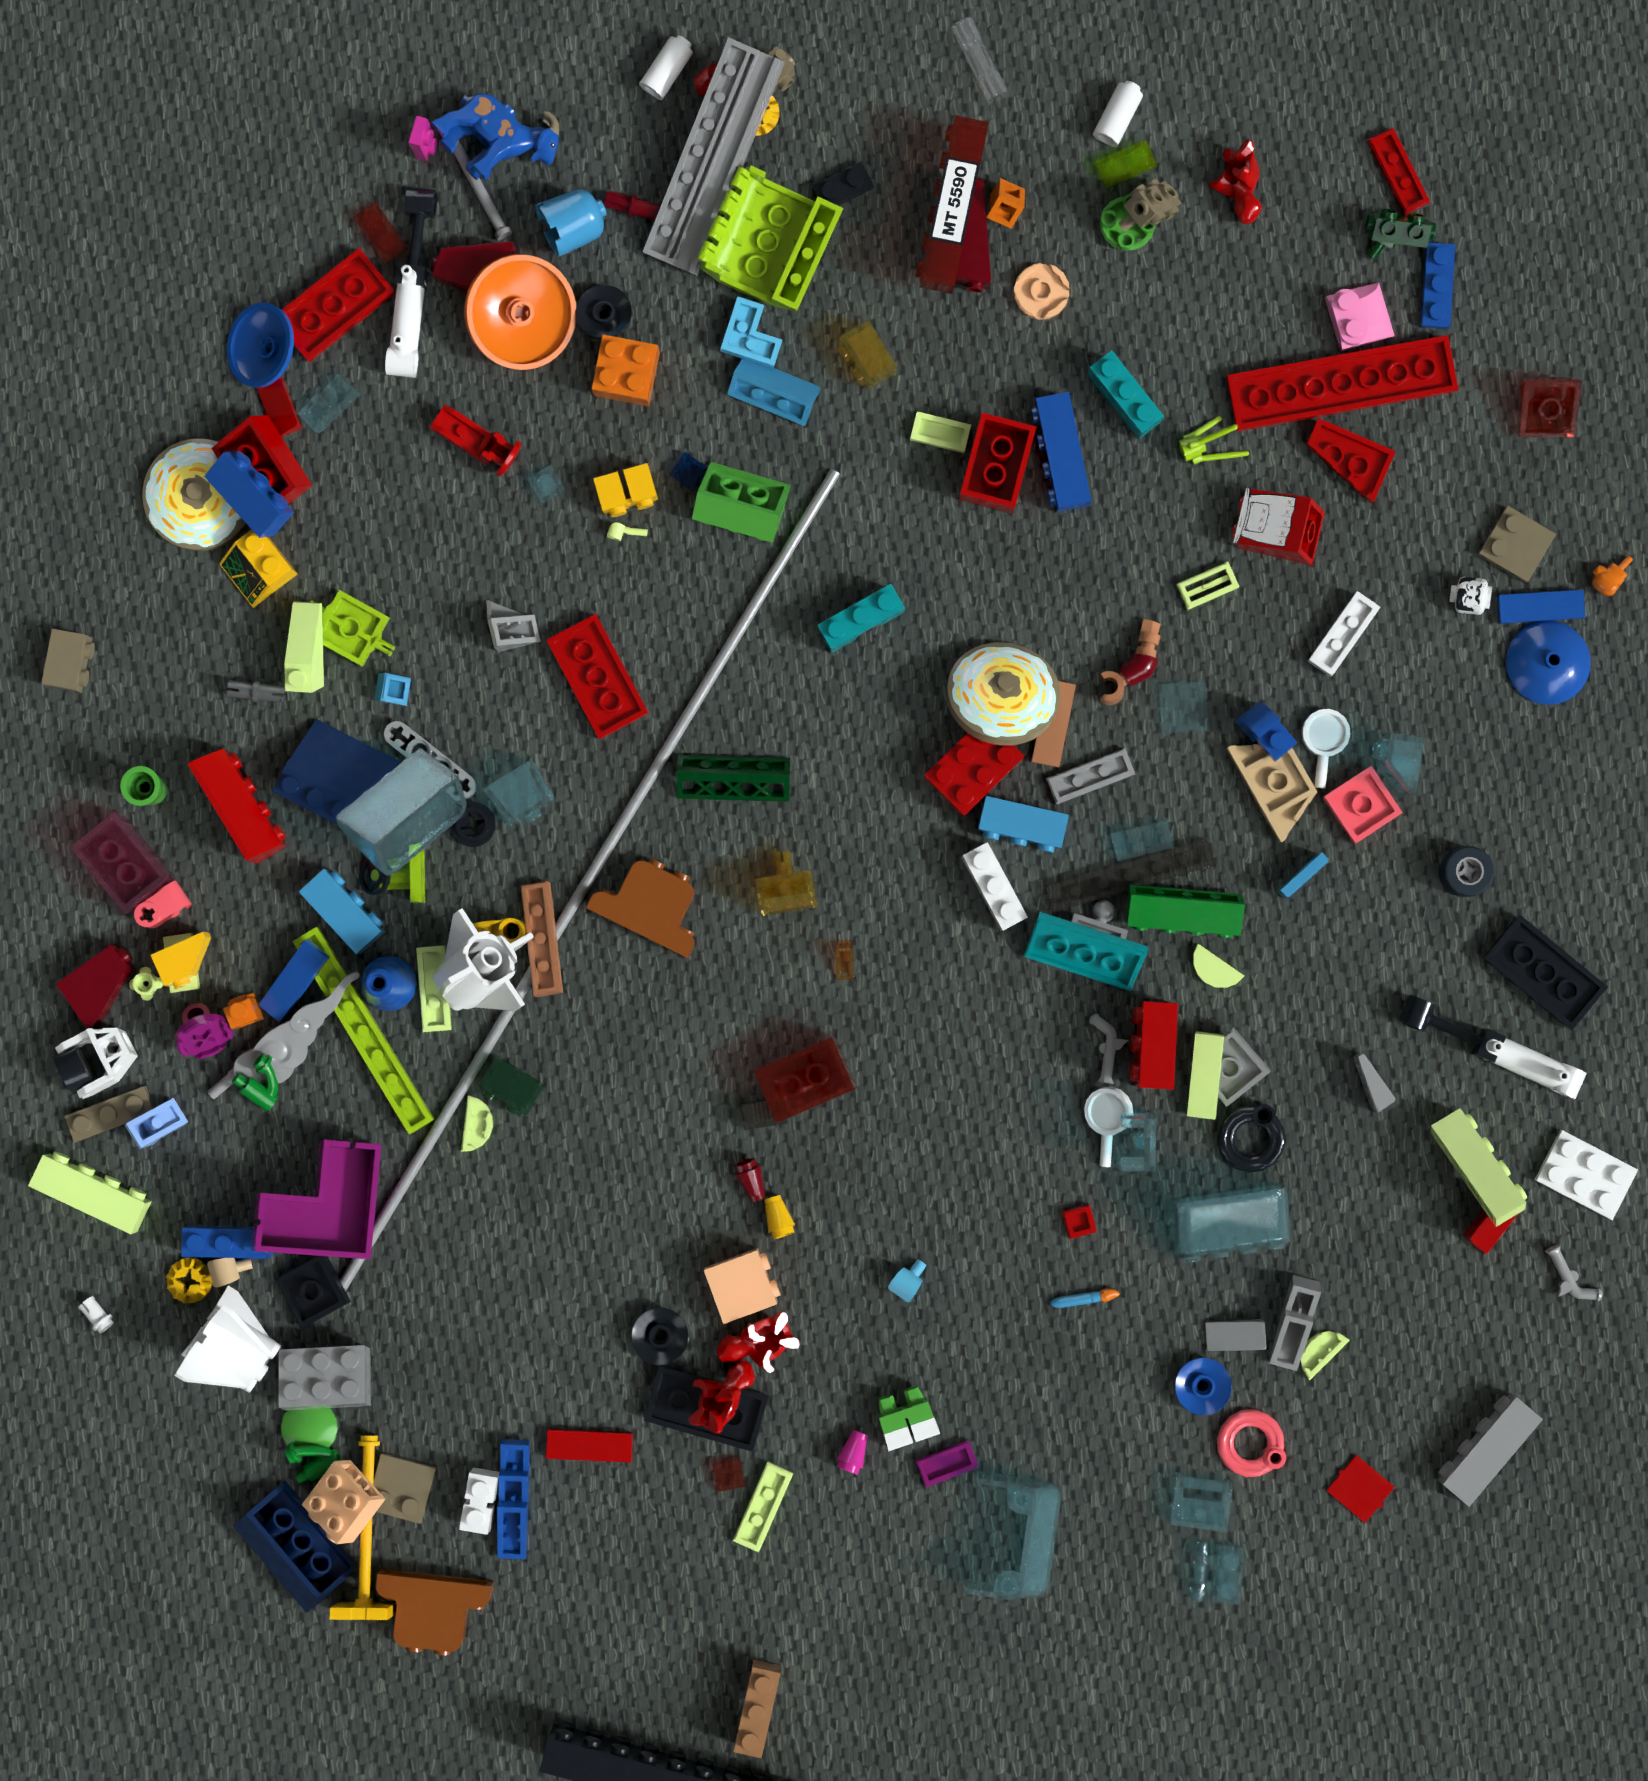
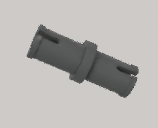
M230 679L228 681L227 688L239 689L227 690L228 698L252 699V702L259 703L260 700L285 703L286 695L274 694L286 693L285 685L262 684L259 680H255L254 683Z

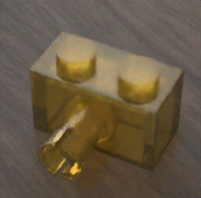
M782 851L783 863L780 852L773 854L776 876L755 879L758 906L763 916L818 907L816 885L812 871L806 870L793 873L791 852Z

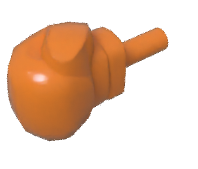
M1627 556L1618 566L1611 563L1608 568L1601 565L1596 567L1593 571L1595 577L1592 580V586L1604 596L1614 595L1627 576L1623 570L1633 561L1632 557Z

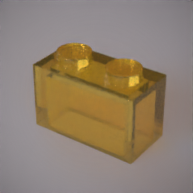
M869 320L839 337L841 346L838 347V351L845 362L850 360L855 370L852 373L860 386L865 384L867 389L870 390L897 373V365Z

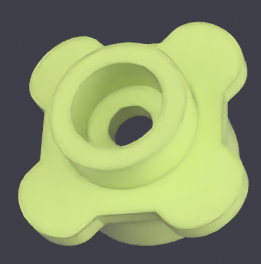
M142 967L140 973L130 980L129 987L131 990L141 994L143 1000L149 1001L153 998V993L163 987V983L160 977L152 974L149 967ZM145 981L149 982L148 986H144Z

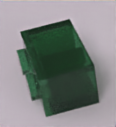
M498 1056L493 1060L478 1087L483 1089L481 1093L483 1096L493 1102H496L498 1099L507 1104L506 1110L520 1117L521 1114L525 1116L530 1114L545 1090L546 1085Z

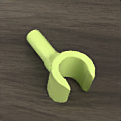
M615 522L610 525L607 537L621 541L623 533L647 536L648 529L630 528Z

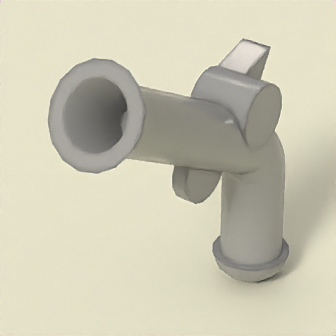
M1094 1013L1091 1015L1089 1023L1093 1024L1106 1036V1042L1099 1046V1051L1104 1056L1101 1077L1097 1082L1114 1084L1112 1073L1115 1051L1121 1049L1129 1040L1117 1039L1114 1027L1100 1017V1014Z
M1560 1244L1545 1250L1550 1255L1562 1279L1559 1282L1558 1297L1569 1293L1577 1299L1596 1301L1602 1299L1603 1293L1600 1288L1578 1287L1576 1281L1579 1275L1575 1270L1569 1269L1560 1251Z

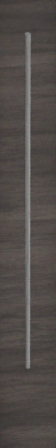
M829 470L556 921L557 941L840 476V473L836 470ZM530 966L515 989L521 999L524 998L532 984ZM503 1010L479 1048L375 1220L372 1247L515 1011ZM352 1258L340 1278L345 1291L365 1259Z

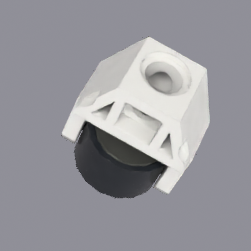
M88 1028L55 1047L59 1055L54 1057V1062L67 1088L73 1094L78 1093L79 1098L85 1099L119 1082L138 1055L126 1031L119 1028ZM85 1044H93L106 1070L103 1077L97 1079L96 1073L86 1054L80 1048Z

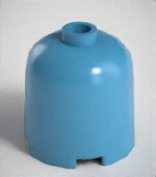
M573 190L535 205L538 220L544 219L548 229L547 232H544V236L551 250L558 257L596 240L603 233V217L607 215L605 207L600 199L596 201L593 195L586 190Z

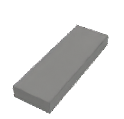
M1124 748L1046 778L1057 805L1133 776L1135 772Z

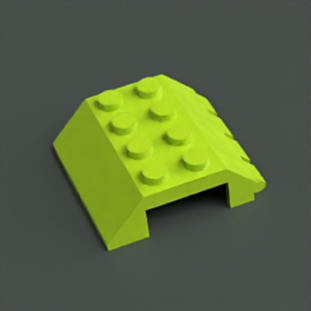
M752 165L746 168L738 167L730 184L736 190L735 192L727 190L719 208L724 217L716 215L707 234L713 241L712 243L704 241L696 258L702 263L700 269L718 282L769 306L797 311L843 208L820 197L813 201L765 179L766 172Z

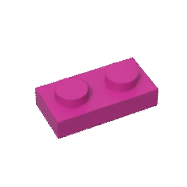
M416 116L409 145L416 159L428 162L429 156L434 155L436 152L438 139L435 138L428 119Z

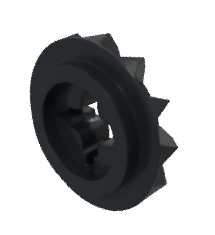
M465 803L456 809L451 818L453 836L459 843L468 847H478L491 840L496 830L495 816L487 806L481 803ZM469 813L476 821L485 820V822L478 826V836H476L472 829L462 830V828L470 823Z

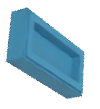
M1323 852L1318 853L1276 892L1282 898H1289L1327 864L1329 859Z

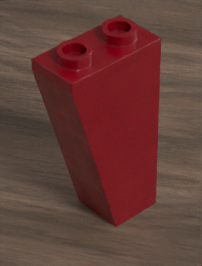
M981 179L976 180L963 245L941 241L934 279L939 280V284L943 286L955 287V284L965 285L967 290L976 293H982L983 289L989 290L991 281L984 182Z

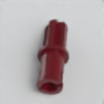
M608 191L604 199V206L607 208L628 213L629 217L635 215L653 220L654 222L661 207L660 204L638 199L637 195L631 197L613 191Z

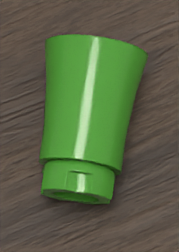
M136 766L129 769L123 775L120 784L123 797L126 801L136 806L158 804L167 796L168 792L164 779L145 766ZM150 784V790L146 792V786Z

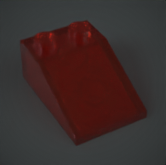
M835 1036L754 1070L776 1123L857 1088Z

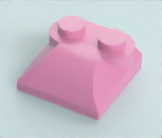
M1379 283L1350 290L1342 289L1335 294L1325 297L1340 352L1395 336Z

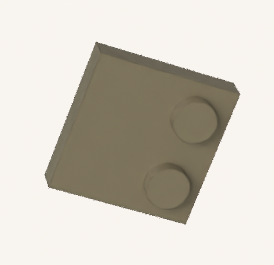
M1507 506L1479 551L1478 556L1524 583H1528L1556 534Z
M382 1452L373 1485L384 1496L385 1501L376 1512L421 1524L437 1467Z

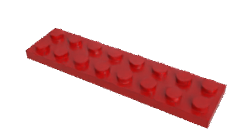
M1448 335L1226 376L1234 424L1238 426L1236 432L1455 393L1459 390Z

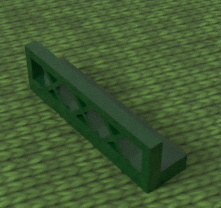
M678 755L676 769L677 799L789 802L790 758ZM683 781H695L699 787L695 790L683 789ZM714 782H723L728 787L724 790H715L710 785ZM745 782L752 783L756 788L752 791H743L739 786ZM771 783L784 784V792H772L767 787Z

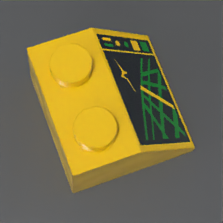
M252 529L232 545L219 563L253 608L297 575V572L270 537L259 538Z

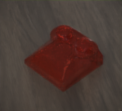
M1566 377L1523 378L1519 387L1520 412L1518 436L1576 438L1582 381Z

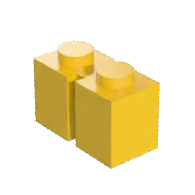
M648 463L623 470L631 496L629 499L625 497L618 471L593 478L604 515L610 514V517L613 518L626 514V509L637 506L638 510H642L654 505L653 501L658 500Z

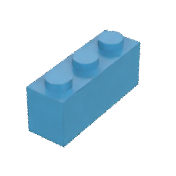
M986 796L977 831L983 832L982 837L999 840V836L1011 838V844L1026 847L1027 842L1038 844L1037 850L1054 853L1055 848H1062L1069 815Z
M323 869L299 893L354 953L361 955L385 932L381 927L384 922L375 912L368 913L362 907L365 902L354 890L351 893L347 891L343 886L346 881L336 870L330 872L327 869Z

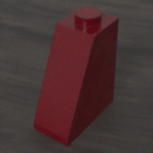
M509 241L441 248L439 256L435 255L432 260L430 271L433 272L432 276L436 282L468 292L473 279L486 265L498 258L516 255L517 249L515 244Z
M111 944L56 983V986L87 1029H97L100 1027L134 969L130 963L133 958L124 946L120 948L118 945Z

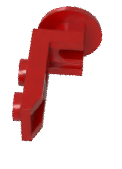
M445 404L429 428L487 466L490 461L499 465L500 467L495 474L499 477L510 468L521 448V442L518 439L514 445H511L498 432L491 434Z

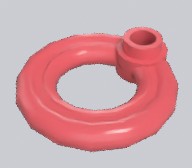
M1256 1409L1240 1410L1229 1416L1221 1425L1217 1436V1450L1223 1464L1233 1473L1244 1477H1257L1272 1469H1278L1285 1464L1286 1454L1284 1452L1283 1432L1278 1422L1269 1414ZM1244 1427H1257L1264 1432L1267 1438V1447L1264 1449L1265 1451H1263L1262 1456L1256 1460L1241 1458L1234 1448L1235 1435ZM1273 1453L1280 1455L1277 1462H1271L1270 1460Z

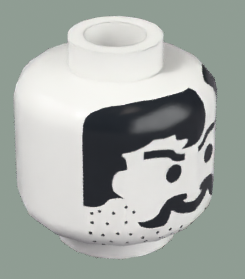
M1462 577L1459 579L1457 586H1451L1449 602H1455V610L1459 613L1480 615L1485 609L1490 607L1492 587L1488 586L1485 579Z

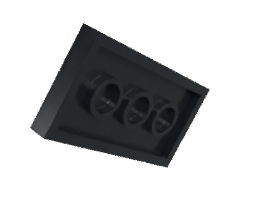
M1517 915L1482 957L1484 961L1571 1031H1573L1608 988L1607 985L1521 915Z
M659 1365L644 1421L751 1452L754 1451L769 1395L749 1389L740 1390L739 1405L734 1417L725 1424L720 1434L712 1433L702 1425L695 1426L689 1423L690 1416L699 1408V1400L703 1392L701 1388L693 1387V1382L698 1379L721 1381L669 1366Z

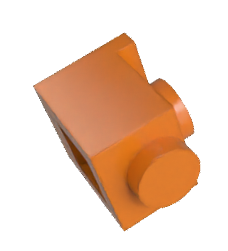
M1000 178L990 194L989 211L986 218L1012 229L1024 208L1025 189Z
M254 993L231 999L227 1003L228 1006L223 1008L231 1029H240L264 1019Z

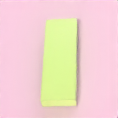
M446 946L416 948L422 1031L452 1030L450 1005L442 997L433 980L434 973L437 972L439 965L444 962Z
M1197 1031L1195 1033L1187 1116L1216 1119L1224 1045L1223 1034Z
M767 1461L733 1538L734 1542L754 1551H760L793 1472Z

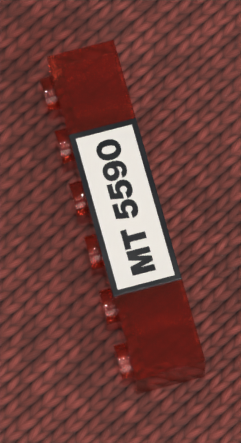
M956 115L954 125L948 124L945 141L950 142L948 152L942 151L939 168L944 169L942 179L936 178L933 195L938 196L936 207L930 206L927 223L932 224L930 234H924L921 250L926 251L925 260H919L915 276L920 278V288L953 294L989 122Z

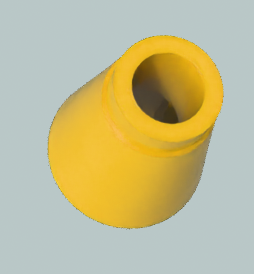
M781 1195L765 1199L768 1233L772 1234L773 1239L795 1233L793 1228L795 1223L781 1199Z

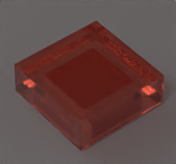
M740 1457L712 1463L718 1492L746 1486Z

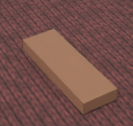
M1058 681L1060 686V702L1056 716L1048 729L1036 737L1031 760L1032 763L1056 768L1060 766L1076 687L1075 684Z

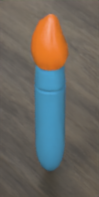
M1106 1288L1099 1292L1057 1297L1050 1302V1305L1056 1308H1064L1100 1301L1107 1302L1118 1297L1120 1293L1115 1289Z

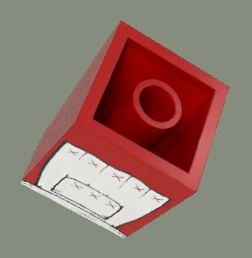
M1246 488L1245 496H1242L1239 501L1240 517L1238 524L1236 523L1233 527V543L1242 550L1312 566L1325 514L1323 509L1311 497Z

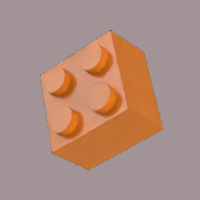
M603 334L592 385L594 396L649 407L660 355L658 345Z

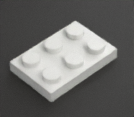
M1560 1130L1534 1180L1613 1220L1638 1169Z

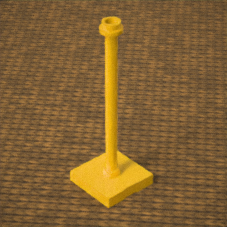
M361 1435L358 1446H363L362 1473L373 1484L375 1446H380V1441H378L377 1435ZM372 1518L360 1533L358 1598H355V1602H339L330 1607L329 1620H388L396 1615V1602H373V1598H370Z

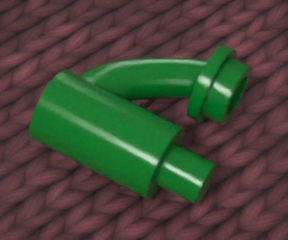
M262 1053L255 1060L253 1068L256 1069L258 1074L264 1072L267 1086L265 1087L251 1076L245 1078L239 1073L233 1078L232 1083L239 1087L238 1092L263 1110L268 1111L278 1098L279 1086L274 1069L270 1064L272 1056H266Z
M291 1442L284 1449L288 1460L292 1464L301 1462L302 1456L317 1457L303 1465L304 1470L296 1474L299 1484H303L308 1480L314 1483L323 1477L334 1461H342L336 1449L331 1450L325 1446H296L294 1442Z

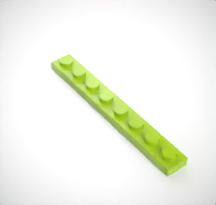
M315 927L295 939L293 943L298 950L304 940L310 939L330 957L315 977L327 998L340 981L347 976V973L320 928ZM350 982L334 1011L410 1135L435 1119L355 986Z

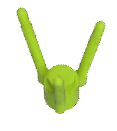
M1221 416L1209 421L1195 431L1183 435L1184 439L1178 441L1184 460L1186 462L1192 460L1193 464L1202 461L1248 456L1249 452L1234 451L1202 455L1203 452H1206L1205 443L1238 428L1234 424L1202 437L1200 434L1222 420Z

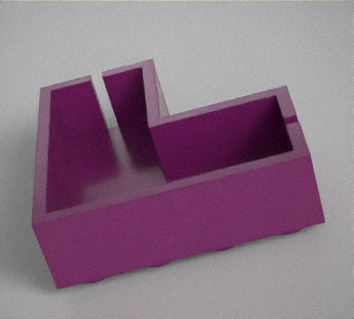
M321 1140L319 1142L314 1197L257 1193L254 1219L260 1220L259 1225H253L251 1251L371 1259L381 1144L355 1142L351 1143L350 1147V1142Z

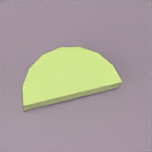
M1199 944L1196 945L1193 952V966L1196 975L1205 984L1215 988H1227L1237 984L1244 977L1243 974Z
M470 1095L467 1098L461 1152L473 1151L481 1147L489 1139L493 1129V1116L488 1106L479 1098Z
M1332 1331L1320 1332L1309 1338L1301 1358L1302 1370L1307 1378L1311 1380L1350 1340L1340 1333Z

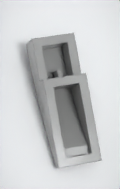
M1292 1275L1269 1364L1297 1371L1314 1323L1313 1315L1321 1295L1320 1282Z

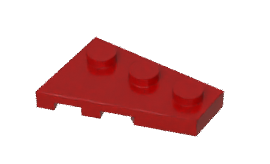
M1320 418L1316 420L1306 443V446L1369 503H1374L1396 451Z

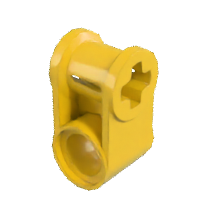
M515 918L473 923L478 933L490 931L489 934H493L496 937L501 935L510 944L526 935L525 923ZM512 923L517 924L519 927V935L514 939L507 935V928Z

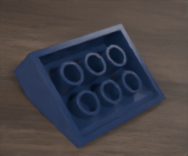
M316 719L285 765L272 792L378 845L416 769Z

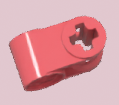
M173 881L139 904L134 911V918L140 926L156 928L179 915V911L184 907L188 909L192 903L177 881ZM147 909L155 911L152 915L153 921L144 919L147 916Z

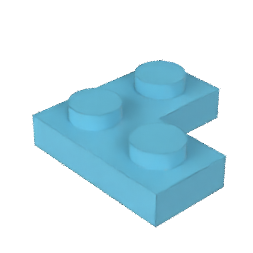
M737 296L720 352L774 369L782 339L757 332L764 305Z

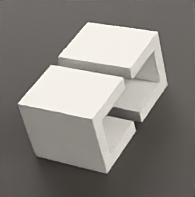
M474 1467L469 1472L465 1499L467 1500L463 1505L459 1530L488 1535L492 1528L496 1505L493 1502L498 1494L500 1472Z

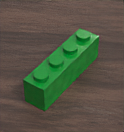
M1129 884L1126 922L1127 926L1140 931L1154 928L1160 929L1165 933H1175L1177 930L1188 931V933L1198 936L1212 933L1219 937L1231 938L1233 935L1241 936L1245 902L1242 894Z

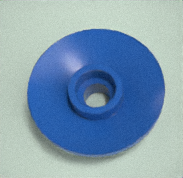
M1196 1358L1187 1362L1179 1370L1175 1380V1393L1181 1405L1191 1413L1211 1415L1220 1411L1229 1401L1232 1393V1381L1228 1371L1219 1362L1210 1358ZM1200 1380L1207 1382L1205 1390L1197 1388V1383Z

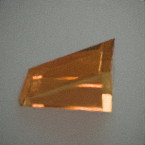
M836 940V980H854L853 940ZM840 974H850V976H840Z

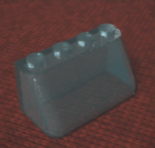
M419 748L390 773H387L373 787L365 791L356 801L344 808L336 816V820L340 829L379 871L385 875H392L459 820L464 814L467 804L458 774Z
M1275 1184L1168 1200L1176 1257L1184 1258V1263L1201 1261V1256L1212 1254L1213 1259L1229 1257L1230 1251L1240 1250V1254L1258 1252L1257 1247L1268 1246L1269 1250L1286 1248L1285 1243L1290 1242L1287 1187L1284 1185Z

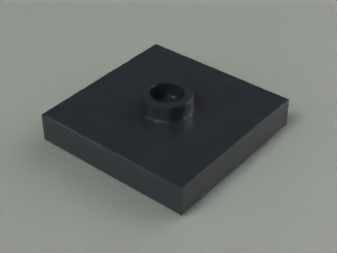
M315 1256L275 1278L300 1329L351 1302L328 1256Z

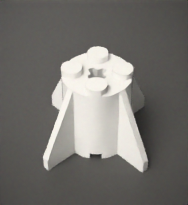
M463 908L453 914L444 962L439 965L437 972L433 976V980L442 997L449 1003L452 1009L458 1011L474 1007L510 1011L520 1009L525 1004L509 979L515 974L514 964L517 962L515 951L534 937L533 934L530 932L510 944L501 935L496 937L493 934H489L490 931L478 933Z
M227 1286L215 1308L208 1316L207 1322L199 1329L194 1339L181 1354L185 1358L174 1376L184 1382L236 1387L250 1393L257 1381L260 1382L269 1368L267 1366L268 1361L274 1358L281 1345L268 1336L239 1292Z

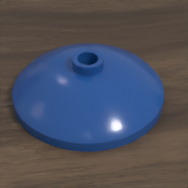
M256 303L242 311L233 323L227 341V359L233 375L242 384L254 388L266 387L278 380L288 367L293 354L294 334L286 313L275 305Z
M1539 621L1523 628L1511 641L1506 654V671L1512 686L1524 698L1538 704L1553 705L1574 697L1585 685L1590 672V653L1585 641L1573 628L1557 621ZM1551 655L1556 657V665H1551L1549 663V657Z

